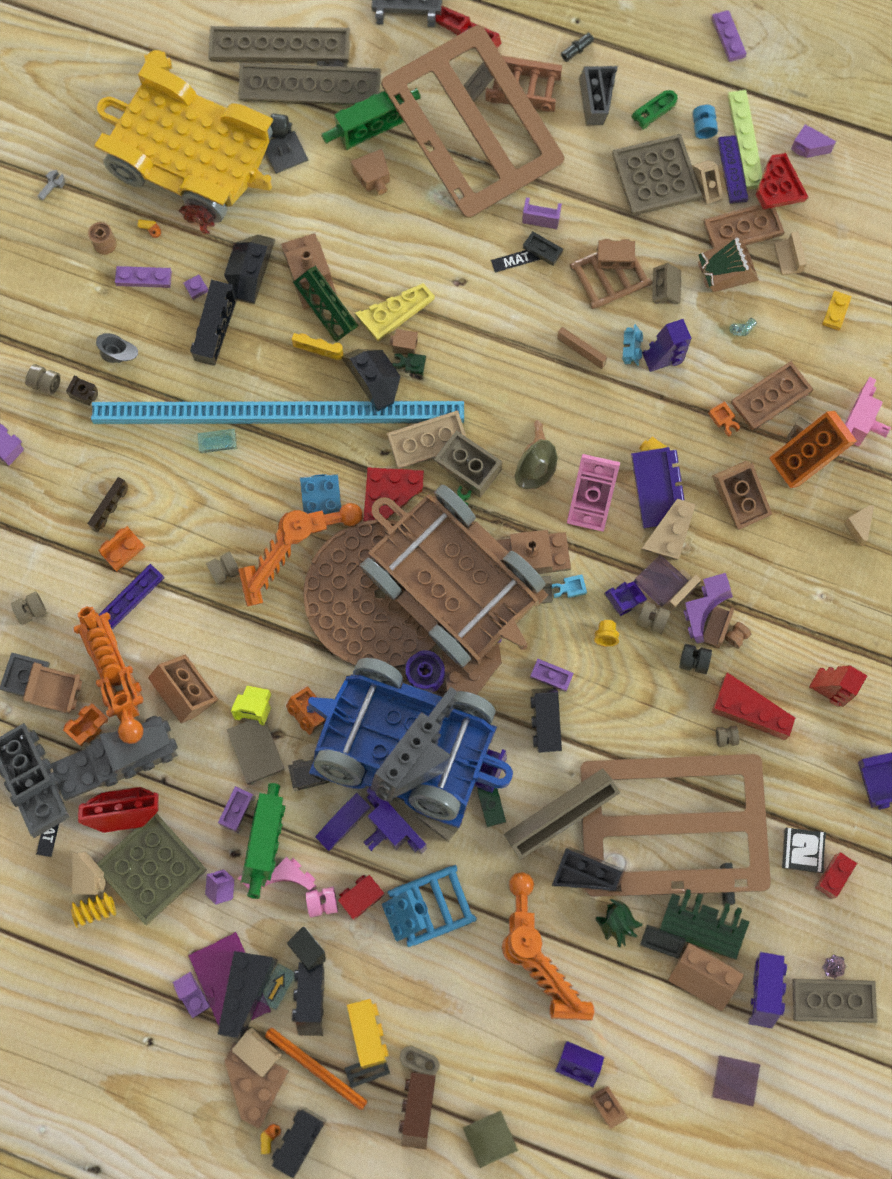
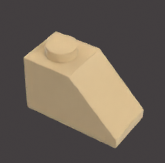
M711 160L693 165V170L705 203L709 204L724 199L718 165Z
M87 852L73 853L72 894L94 895L103 893L105 887L104 872Z

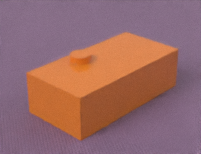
M827 411L769 457V459L788 486L795 488L806 482L856 443L857 440L836 411Z

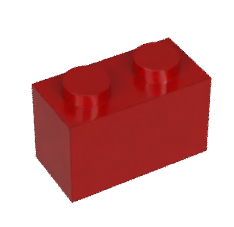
M841 852L835 854L815 888L831 899L838 897L858 863Z
M370 874L367 877L362 875L355 881L356 886L351 890L348 887L339 894L341 898L338 901L353 920L357 919L385 896V893Z

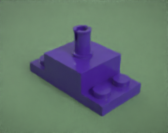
M369 787L366 790L368 794L367 799L375 810L368 815V818L376 827V831L363 843L372 852L384 839L396 850L407 841L409 847L415 853L419 851L422 854L427 849L426 843L387 800L380 799L376 792Z

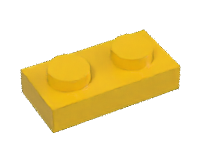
M834 290L822 325L840 331L852 296Z

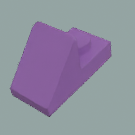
M191 972L173 982L179 1000L183 1001L192 1018L210 1008L206 997Z

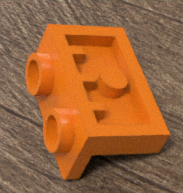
M126 526L119 529L115 537L110 541H105L98 551L117 572L142 551L145 545Z
M307 686L290 697L286 708L289 714L294 716L299 722L300 727L311 735L317 727L325 723L326 719L316 712L309 713L307 711L308 699L316 697Z

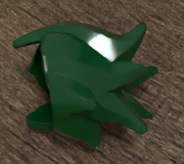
M610 899L613 903L607 904L606 918L596 917L595 920L601 927L606 940L613 936L617 941L618 947H621V944L626 946L625 935L637 938L638 935L634 933L633 929L643 926V923L633 918L629 907L625 903Z

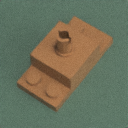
M315 233L281 243L293 281L310 268L316 266L336 293L331 272ZM306 278L300 281L302 286L309 289V282ZM296 288L303 310L310 308L309 304L306 302L304 297ZM313 294L312 300L314 303L320 304L319 296Z
M548 530L510 534L509 539L496 540L508 552L514 551L519 554L538 574L571 570L566 532L548 534Z

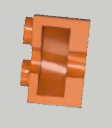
M92 703L88 707L84 706L78 713L79 718L75 721L69 720L63 729L81 747L85 741L89 744L102 731L100 727L108 722V717Z

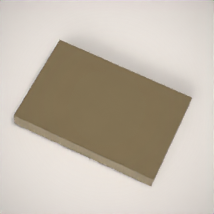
M249 720L227 729L247 784L285 770L267 722H265V725H260L257 720Z

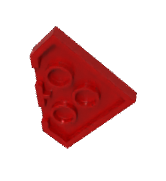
M787 154L772 155L768 159L755 194L762 209L805 202L809 197Z
M368 467L363 522L375 520L372 514V506L377 499L383 497L390 498L402 508L415 495L422 492L424 470ZM387 505L379 508V513L386 520L395 513Z

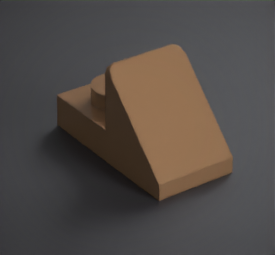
M608 1086L590 1096L605 1124L610 1129L628 1119L625 1111Z

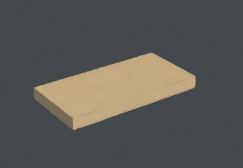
M458 410L388 432L387 436L397 468L401 469L435 458L456 431L466 437Z

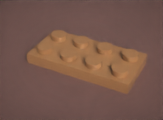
M760 204L707 218L703 222L712 248L737 237H740L745 245H750L783 236L785 232L776 208L762 209Z
M790 361L732 399L731 404L751 430L754 431L810 394L814 389L792 361Z

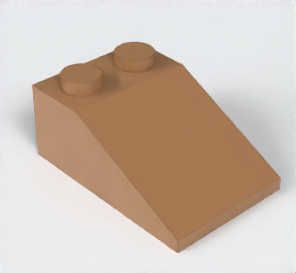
M743 461L712 475L717 491L737 530L772 515L753 463Z

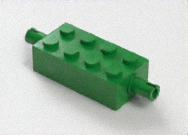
M417 88L410 91L415 100L421 99ZM382 91L371 95L362 102H356L347 109L338 111L337 114H334L335 127L321 134L325 144L340 138L344 147L348 150L404 123L386 92ZM399 94L394 96L399 105L404 103Z
M276 783L268 784L267 794L259 793L254 810L241 878L242 883L249 884L247 897L251 899L260 898L261 888L265 887L267 880H271L275 868V855L279 846L278 838L281 834V822L286 805H282L283 797H279L281 786Z

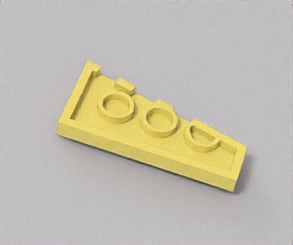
M422 283L402 292L399 296L394 298L392 296L386 299L385 302L369 306V309L362 312L360 310L355 313V316L379 342L432 302L435 296Z

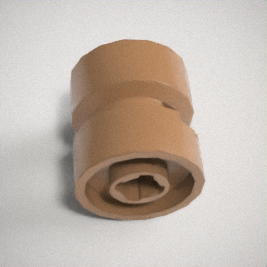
M96 222L90 226L88 236L95 251L102 255L112 253L116 248V239L110 226L104 222Z

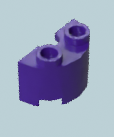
M635 581L628 584L624 582L616 589L613 587L604 593L620 616L631 612L632 608L643 604L647 600Z

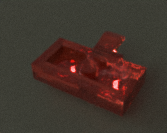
M182 205L179 210L187 222L199 223L203 234H210L207 230V225L210 227L215 226L212 221L214 217L203 206Z

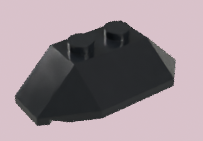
M255 235L234 243L224 277L228 284L233 285L237 300L255 304L275 243L274 238Z
M356 349L342 356L343 361L377 412L394 404L401 376L383 350Z

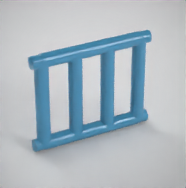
M456 865L441 869L387 891L390 898H394L412 889L415 899L423 900L419 887L430 883L446 924L434 929L430 916L427 913L423 917L427 926L425 928L427 932L418 936L413 934L407 937L408 948L477 921L476 916L470 911L456 874ZM446 876L450 878L464 918L454 922L437 881Z

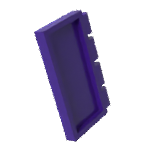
M669 447L631 453L643 528L658 526L677 499L685 500L683 486H675L676 482L682 481L680 467H672V464L679 463L677 449L670 450Z

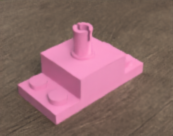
M872 377L868 378L861 389L845 422L846 427L857 440L854 445L858 447L868 432L872 431L886 438L891 429L890 426L876 421V416L883 402L872 397L876 390V387H874L876 379Z
M582 454L567 524L604 532L620 462Z

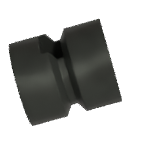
M685 644L679 668L689 671L693 668L695 672L707 674L712 650L702 647L697 650L696 646Z

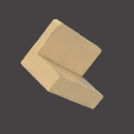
M792 232L788 240L776 241L774 247L781 274L784 276L802 273L807 263L799 232Z
M681 569L657 594V597L674 611L700 584L701 579L697 575L692 578L684 569Z
M253 1028L246 1031L232 1049L239 1058L261 1077H264L273 1064L283 1055Z

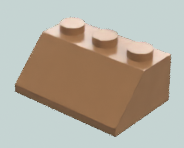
M186 654L158 664L148 677L181 724L197 717L219 700Z
M688 943L683 949L668 981L722 1012L734 995L744 974Z

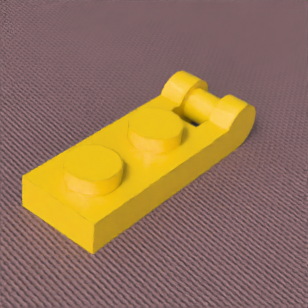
M303 333L293 334V347L335 360H341L342 356H344L343 347L340 343L329 344L323 339L316 340Z

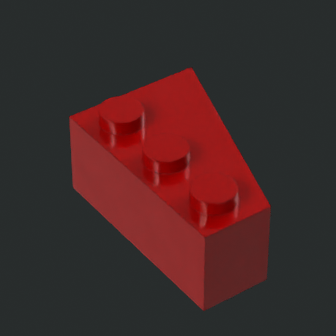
M851 665L838 666L836 670L833 667H828L827 670L819 668L809 688L830 699L829 701L833 705L844 707L857 696L868 675Z

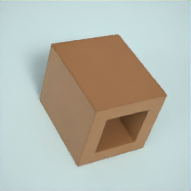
M396 329L395 335H391L390 339L393 353L408 355V353L415 354L418 332Z

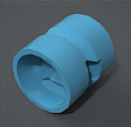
M701 105L696 107L692 111L695 136L699 139L714 137L718 133L714 106Z

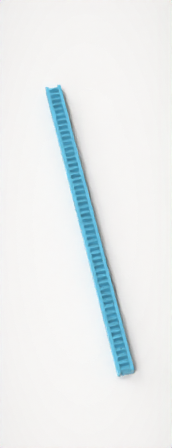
M371 401L92 402L93 411L91 416L93 424L420 423L458 410L461 421L464 423V401H394V404L378 412Z

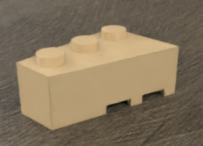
M677 499L641 549L679 560L696 504Z

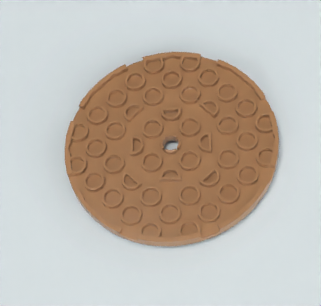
M376 520L360 522L356 526L339 531L318 550L305 578L304 607L314 634L327 650L336 657L352 665H356L357 661L362 658H374L397 668L405 666L408 659L417 652L423 650L431 651L437 644L432 640L428 632L400 604L387 595L383 598H376L375 592L380 590V588L360 568V564L369 557L368 552L388 534V531ZM387 520L392 526L398 522Z

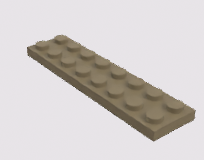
M210 26L208 57L209 61L349 63L350 28Z
M240 63L238 99L354 105L356 102L368 99L373 94L380 93L381 68Z

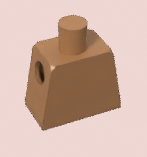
M382 149L351 161L352 172L366 191L376 189L378 195L387 192L388 189L385 184L390 182V175Z

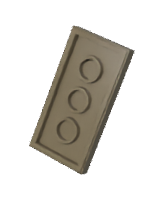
M792 979L794 1021L877 1023L875 981Z

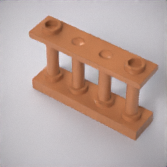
M502 56L518 83L520 75L530 76L526 96L533 107L546 112H555L556 99L551 97L554 81L561 80L563 65ZM537 78L548 79L544 97L534 96ZM494 80L492 89L486 88L485 101L510 104Z

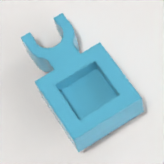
M583 574L564 578V584L556 583L551 586L552 589H560L559 593L553 595L554 598L560 597L564 593H567L568 598L587 594Z

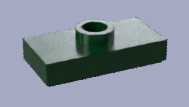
M477 788L487 827L506 823L498 789L494 788L491 793Z

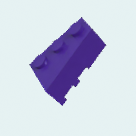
M760 952L757 956L753 979L754 998H751L750 1005H753V1013L748 1019L749 1025L773 1028L780 1016L784 1015L785 1003H782V996L786 992V983H783V976H786L787 964H784V956Z

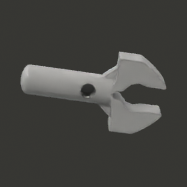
M57 170L50 171L46 175L48 183L38 194L40 200H44L54 187L62 188L65 185L63 174L57 180H54L59 175Z

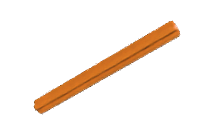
M269 1028L265 1034L267 1039L359 1110L364 1109L367 1104L366 1099L274 1028Z

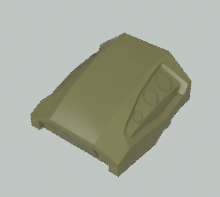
M501 1110L463 1127L480 1168L518 1151Z

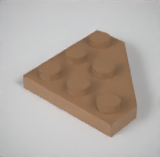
M499 643L481 659L482 663L470 675L442 651L447 691L452 687L456 691H465L477 695L502 664Z
M234 1042L225 1059V1065L240 1118L260 1128L289 1070L275 1063L266 1075L261 1077L232 1051L237 1042Z

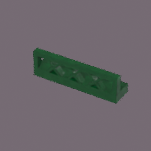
M316 266L310 268L293 281L335 342H338L358 327L356 321ZM306 278L309 282V289L302 286L300 283L302 279ZM313 294L319 296L320 304L314 303L312 300ZM324 309L329 310L331 313V320L326 319L323 315ZM334 324L339 325L344 331L341 335L338 336L335 332Z

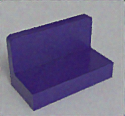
M566 1041L555 1072L594 1087L600 1075L604 1057Z

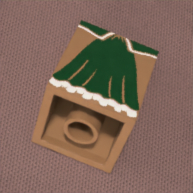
M740 237L698 255L700 259L698 266L706 276L703 278L704 283L713 292L759 280L749 250Z

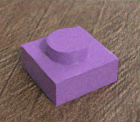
M199 274L183 283L193 300L208 292V288Z

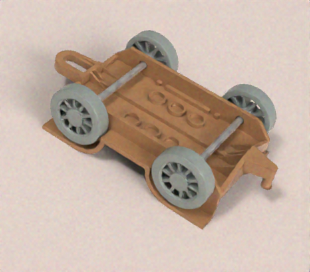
M441 485L434 492L433 497L427 494L409 513L404 512L390 498L383 497L374 502L372 514L375 520L388 531V534L368 552L369 557L360 564V568L389 598L400 604L457 665L470 675L482 663L481 659L502 638L518 645L521 650L527 648L526 640L520 632L517 623L534 606L537 608L549 596L542 589L545 586V582L537 571L514 551L508 552L477 521L474 522L476 519L474 513L456 493L446 485ZM381 506H389L401 519L392 526L379 513Z

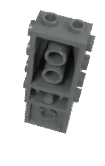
M452 687L449 688L429 716L422 712L375 773L370 789L376 792L380 799L391 803L395 797L431 780L445 771L451 755L437 745L441 737L439 732L443 724L442 721L445 717H449L457 701L455 699L457 691Z
M160 716L147 718L146 722L142 723L144 729L141 740L134 744H127L120 740L118 731L103 733L100 735L101 739L92 741L91 745L86 747L87 749L51 763L53 772L59 781L58 785L63 799L67 801L100 786H113L121 779L132 778L138 772L148 771L157 764L172 761L174 757L178 756L176 752L178 746L175 739L170 737L169 731H171L168 721H164Z
M23 723L0 736V775L5 779L4 785L12 795L10 799L13 805L19 807L30 835L35 838L70 817L59 794V781L56 775L50 771L52 765L47 758H44L43 755L46 752L43 746L37 742L40 739L35 730L31 731Z

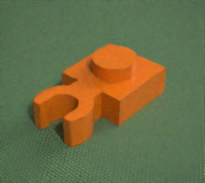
M725 401L709 411L708 414L718 428L721 426L725 427V434L727 436L732 434L729 429L730 427H733L737 432L739 431V424L732 421L735 415Z

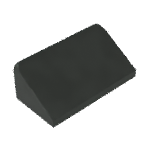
M302 927L287 942V945L308 971L326 961L325 951L305 927Z

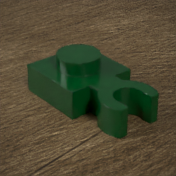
M408 353L406 358L402 354H395V359L401 361L400 363H393L395 369L405 367V373L424 374L426 355Z

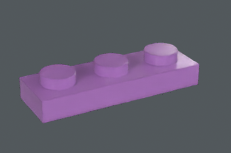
M729 10L712 14L711 19L728 61L732 62L746 58L747 53Z
M117 266L115 284L116 286L170 288L172 270L171 268Z

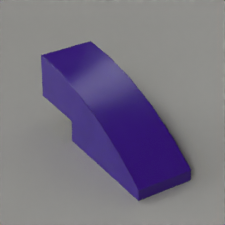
M356 793L328 821L315 838L330 851L371 810V806Z

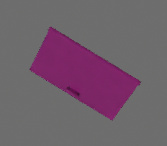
M237 932L188 955L218 1025L220 1024L234 951L245 953ZM262 993L260 1002L255 1008L251 1021L271 1012L264 993Z

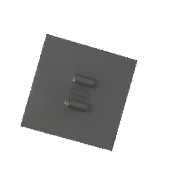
M295 131L287 133L285 139L274 138L270 140L265 151L276 174L309 161Z

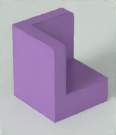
M224 869L207 874L205 895L215 905L232 900L235 879Z

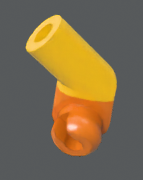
M138 220V228L147 229L154 238H158L161 235V229L155 221Z
M277 1124L269 1125L261 1133V1154H271V1142L281 1134V1128Z

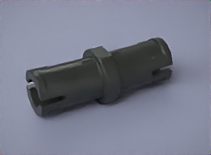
M588 32L579 40H574L571 43L572 45L561 52L562 59L568 62L575 55L581 54L583 49L594 42L593 36Z

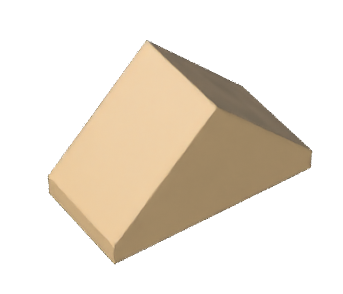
M869 505L849 517L844 523L859 546H864L868 540L874 505Z

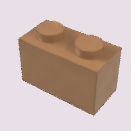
M611 239L598 240L597 268H634L635 241L628 239L620 241Z

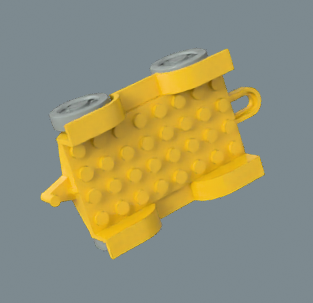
M145 62L138 73L141 86L130 104L114 97H104L97 104L100 118L114 125L115 128L110 136L102 133L94 147L107 153L103 160L105 167L112 175L126 184L141 187L146 180L182 196L184 204L193 213L214 223H219L223 220L227 213L226 207L233 206L235 201L248 187L268 191L272 189L271 176L268 174L263 175L258 170L270 142L269 140L273 135L272 128L270 127L273 118L241 104L232 103L225 108L196 95L194 89L180 77L148 62ZM107 107H114L124 113L118 119L105 113V109Z

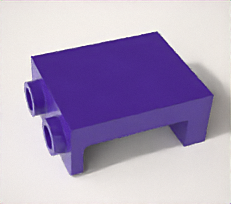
M892 752L865 758L858 762L871 808L878 807V810L889 808V804L892 803Z

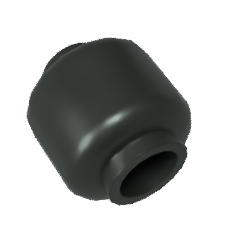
M271 114L270 117L273 118V122L270 125L273 131L271 137L285 139L287 133H291L292 122H289L287 115Z

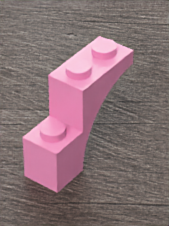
M285 857L274 869L271 880H267L265 886L274 882L289 881L300 884L309 891H313L316 888V885L313 883L316 879L309 872L304 874L299 869L301 865L294 858L289 860ZM243 883L249 889V884Z

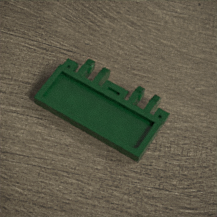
M686 889L681 905L678 904L680 896L672 893L659 929L686 938L688 943L736 960L750 921L741 918L739 926H737L742 908L737 907L732 922L729 923L725 919L729 913L730 904H724L718 919L719 910L702 904L701 910L698 912L703 894L698 893L693 909H690L686 905L690 899L691 890Z

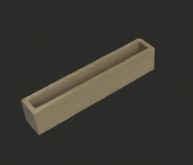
M602 768L506 832L504 836L521 860L620 794L612 778Z

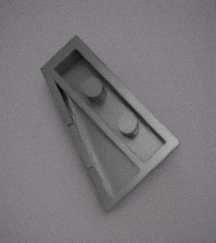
M618 66L583 67L579 83L586 125L604 124L609 114Z

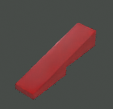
M442 6L441 15H436V23L456 35H460L477 25L471 22L470 17L445 6ZM484 28L498 49L501 45L499 33Z

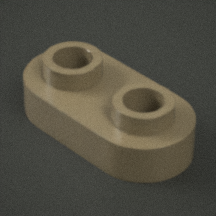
M407 1046L400 1053L401 1063L418 1073L435 1075L439 1070V1061L435 1056L414 1046ZM410 1052L414 1054V1059L412 1061H409L406 1058L407 1054ZM428 1061L433 1063V1068L430 1070L425 1067Z

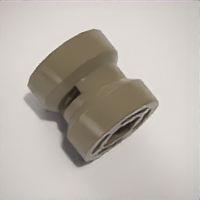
M730 726L726 729L723 727L716 728L718 747H724L726 744H731L732 746L739 745L737 726Z

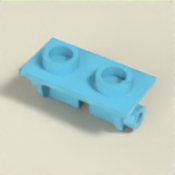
M634 324V329L628 327L624 331L623 344L630 345V347H623L622 360L624 364H631V361H634L639 366V361L642 358L640 344L643 341V332L640 331L636 324Z

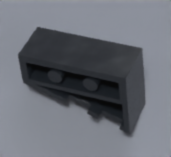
M556 688L532 689L530 706L531 709L534 708V716H531L532 728H535L536 736H533V748L537 747L538 753L562 751L558 691Z

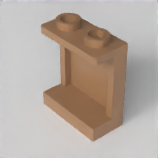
M34 662L22 702L69 714L76 707L77 699L74 698L75 693L80 691L82 680H79L80 674H70L42 666V664Z

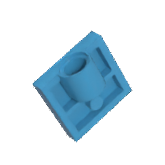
M338 474L300 477L303 512L308 514L323 510V514L340 511L341 499Z
M412 889L382 903L396 942L427 928L423 919L428 913L427 905L423 900L415 899Z

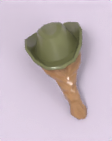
M538 420L534 422L535 439L527 445L515 472L516 484L524 489L539 488L549 482L556 471L558 461L556 448L544 437L543 424Z

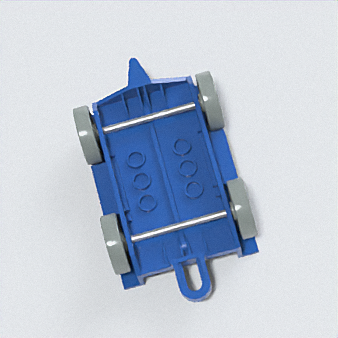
M374 658L359 659L353 670V675L346 676L335 699L316 697L308 699L307 711L309 713L316 712L326 719L314 751V762L309 774L349 788L362 789L366 786L371 787L375 773L422 712L429 716L443 697L405 683L400 687L403 677L396 668ZM457 691L455 696L457 701L453 706L454 709L449 717H445L442 721L443 724L439 732L441 737L438 740L437 746L451 755L445 771L431 780L397 796L404 799L405 804L414 811L459 828L475 782L501 789L507 787L513 777V770L508 763L486 754L497 726L491 725L496 713L494 706L483 697L465 691ZM484 763L503 770L505 777L499 779L480 772L482 764Z

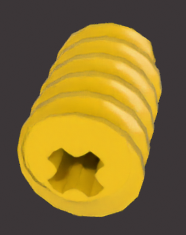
M106 892L103 893V899H100L98 894L95 895L94 902L90 897L87 899V904L80 900L79 907H77L75 902H72L71 913L76 928H78L79 923L82 926L86 925L87 921L93 923L94 917L97 921H100L102 915L105 918H109L110 913L113 916L117 915L115 902L112 896L109 897Z

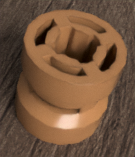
M737 622L733 626V630L727 632L725 639L733 647L739 649L743 645L744 639H748L752 633L743 623Z

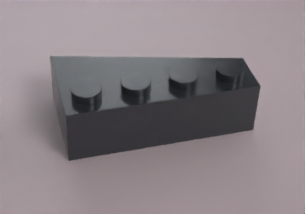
M211 279L200 323L196 331L195 342L192 343L190 349L195 361L216 365L237 303L234 288L231 284Z
M234 951L217 1035L242 1038L247 1031L255 1008L260 1002L264 988L269 982L270 975L278 959Z

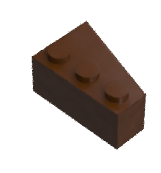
M411 1072L410 1079L406 1078L404 1091L408 1092V1097L403 1099L401 1111L405 1112V1118L400 1120L398 1132L402 1133V1146L425 1150L427 1148L436 1075Z

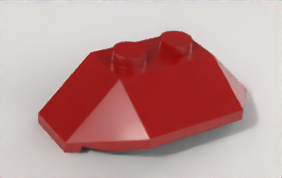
M142 787L103 792L89 799L86 803L79 805L78 822L102 833L143 827L159 811V795Z

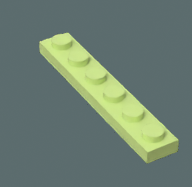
M746 90L729 92L728 100L746 190L758 189L762 178V169Z

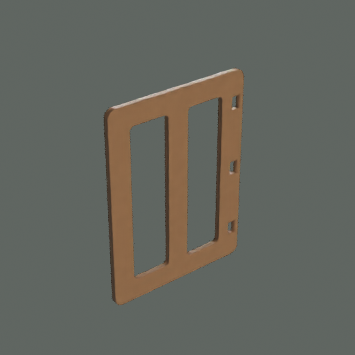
M480 25L470 28L385 76L382 80L384 91L462 215L466 218L477 215L564 162L562 151L486 30ZM470 49H475L541 153V156L519 169L513 166L449 64V61ZM430 72L439 81L499 177L497 182L478 193L472 191L407 87L408 84ZM399 94L404 103L399 105L394 96ZM428 141L434 149L430 153L424 145ZM457 189H459L461 194L463 195V198H461V200L458 199L457 195L454 192Z
M741 754L598 760L582 763L580 768L581 782L602 768L612 780L741 775L744 778L746 804L744 811L631 816H603L602 806H600L583 818L584 853L604 861L603 839L605 837L746 832L748 835L750 862L748 868L625 872L620 883L622 891L586 888L588 895L592 897L684 894L686 889L691 890V894L760 892L770 888L771 878L762 759L759 755ZM735 880H747L748 887H734ZM671 882H683L684 889H671Z

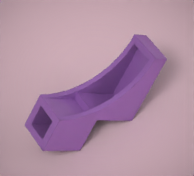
M726 573L703 579L705 586H702L704 597L685 602L687 609L683 610L686 621L690 620L691 627H688L691 639L694 638L697 644L704 642V626L711 611L724 600L733 597Z

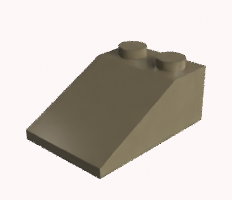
M458 431L452 435L434 458L437 464L479 498H481L502 470V461Z

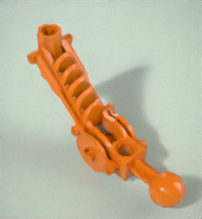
M346 503L340 508L339 512L323 515V510L308 514L301 510H294L284 514L278 524L275 543L271 539L270 552L267 547L264 549V560L260 555L257 571L255 565L238 569L246 606L263 603L260 589L262 586L266 590L268 589V578L273 582L274 569L277 574L280 572L279 562L284 566L285 553L288 558L291 556L292 544H299L312 533L325 531L328 525L343 523L349 527L356 526L363 517L361 508L355 503Z
M86 606L77 613L81 624L75 626L73 630L77 634L80 633L87 653L92 658L101 678L96 680V685L99 688L101 687L102 701L106 707L108 706L106 715L109 718L116 715L121 722L118 728L120 740L127 744L137 743L141 740L144 731L142 724L134 720V717L139 716L137 705L144 702L141 694V685L139 682L136 683L131 674L133 673V668L131 666L125 667L118 650L116 638L108 622L111 619V615L106 612L99 616L93 607ZM122 684L123 689L117 692L114 686Z
M524 872L512 875L509 881V888L512 894L516 896V912L509 916V935L506 936L502 943L503 955L510 963L522 965L525 970L530 971L529 975L531 978L538 980L536 984L539 987L545 988L543 992L554 999L549 1007L551 1019L593 1020V1003L581 1001L577 997L580 994L571 989L573 987L572 984L564 981L566 977L557 972L559 971L557 966L550 964L553 961L541 953L542 938L535 929L534 913H528V896L534 888L533 878Z

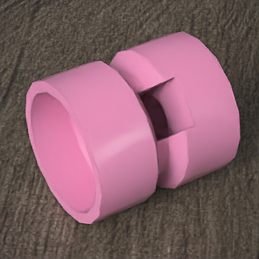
M334 887L323 888L321 892L317 890L306 892V902L310 918L321 916L323 912L326 914L338 913Z

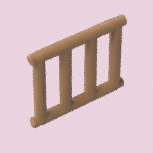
M597 252L570 264V268L572 270L575 269L592 302L590 303L592 309L601 307L652 284V280L647 278L636 256L634 270L640 282L631 285L623 269H614L624 289L614 292L603 269L597 268ZM589 263L592 264L608 296L598 299L582 266Z

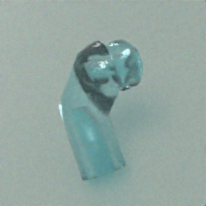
M750 318L745 324L733 323L730 326V332L736 336H746L756 326L757 322Z

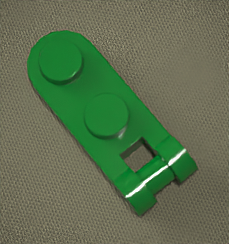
M665 90L634 111L631 117L634 121H638L639 126L644 130L652 122L674 108L677 104L678 96L672 90Z

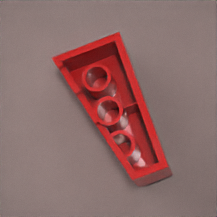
M728 672L723 677L711 713L783 740L790 736L796 719Z

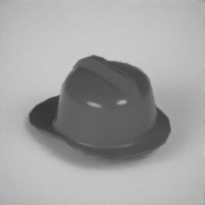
M103 333L96 339L100 355L107 362L120 363L130 361L138 355L136 346L115 334Z

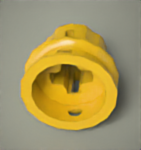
M612 620L600 621L599 629L594 633V642L605 647L617 645L620 635L616 631V623Z

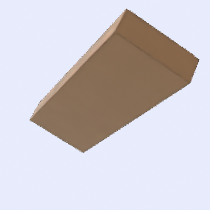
M564 327L560 328L557 340L600 369H603L606 365L607 356Z

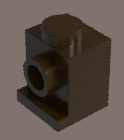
M75 375L66 390L71 399L88 406L98 396V389L95 384L82 380Z

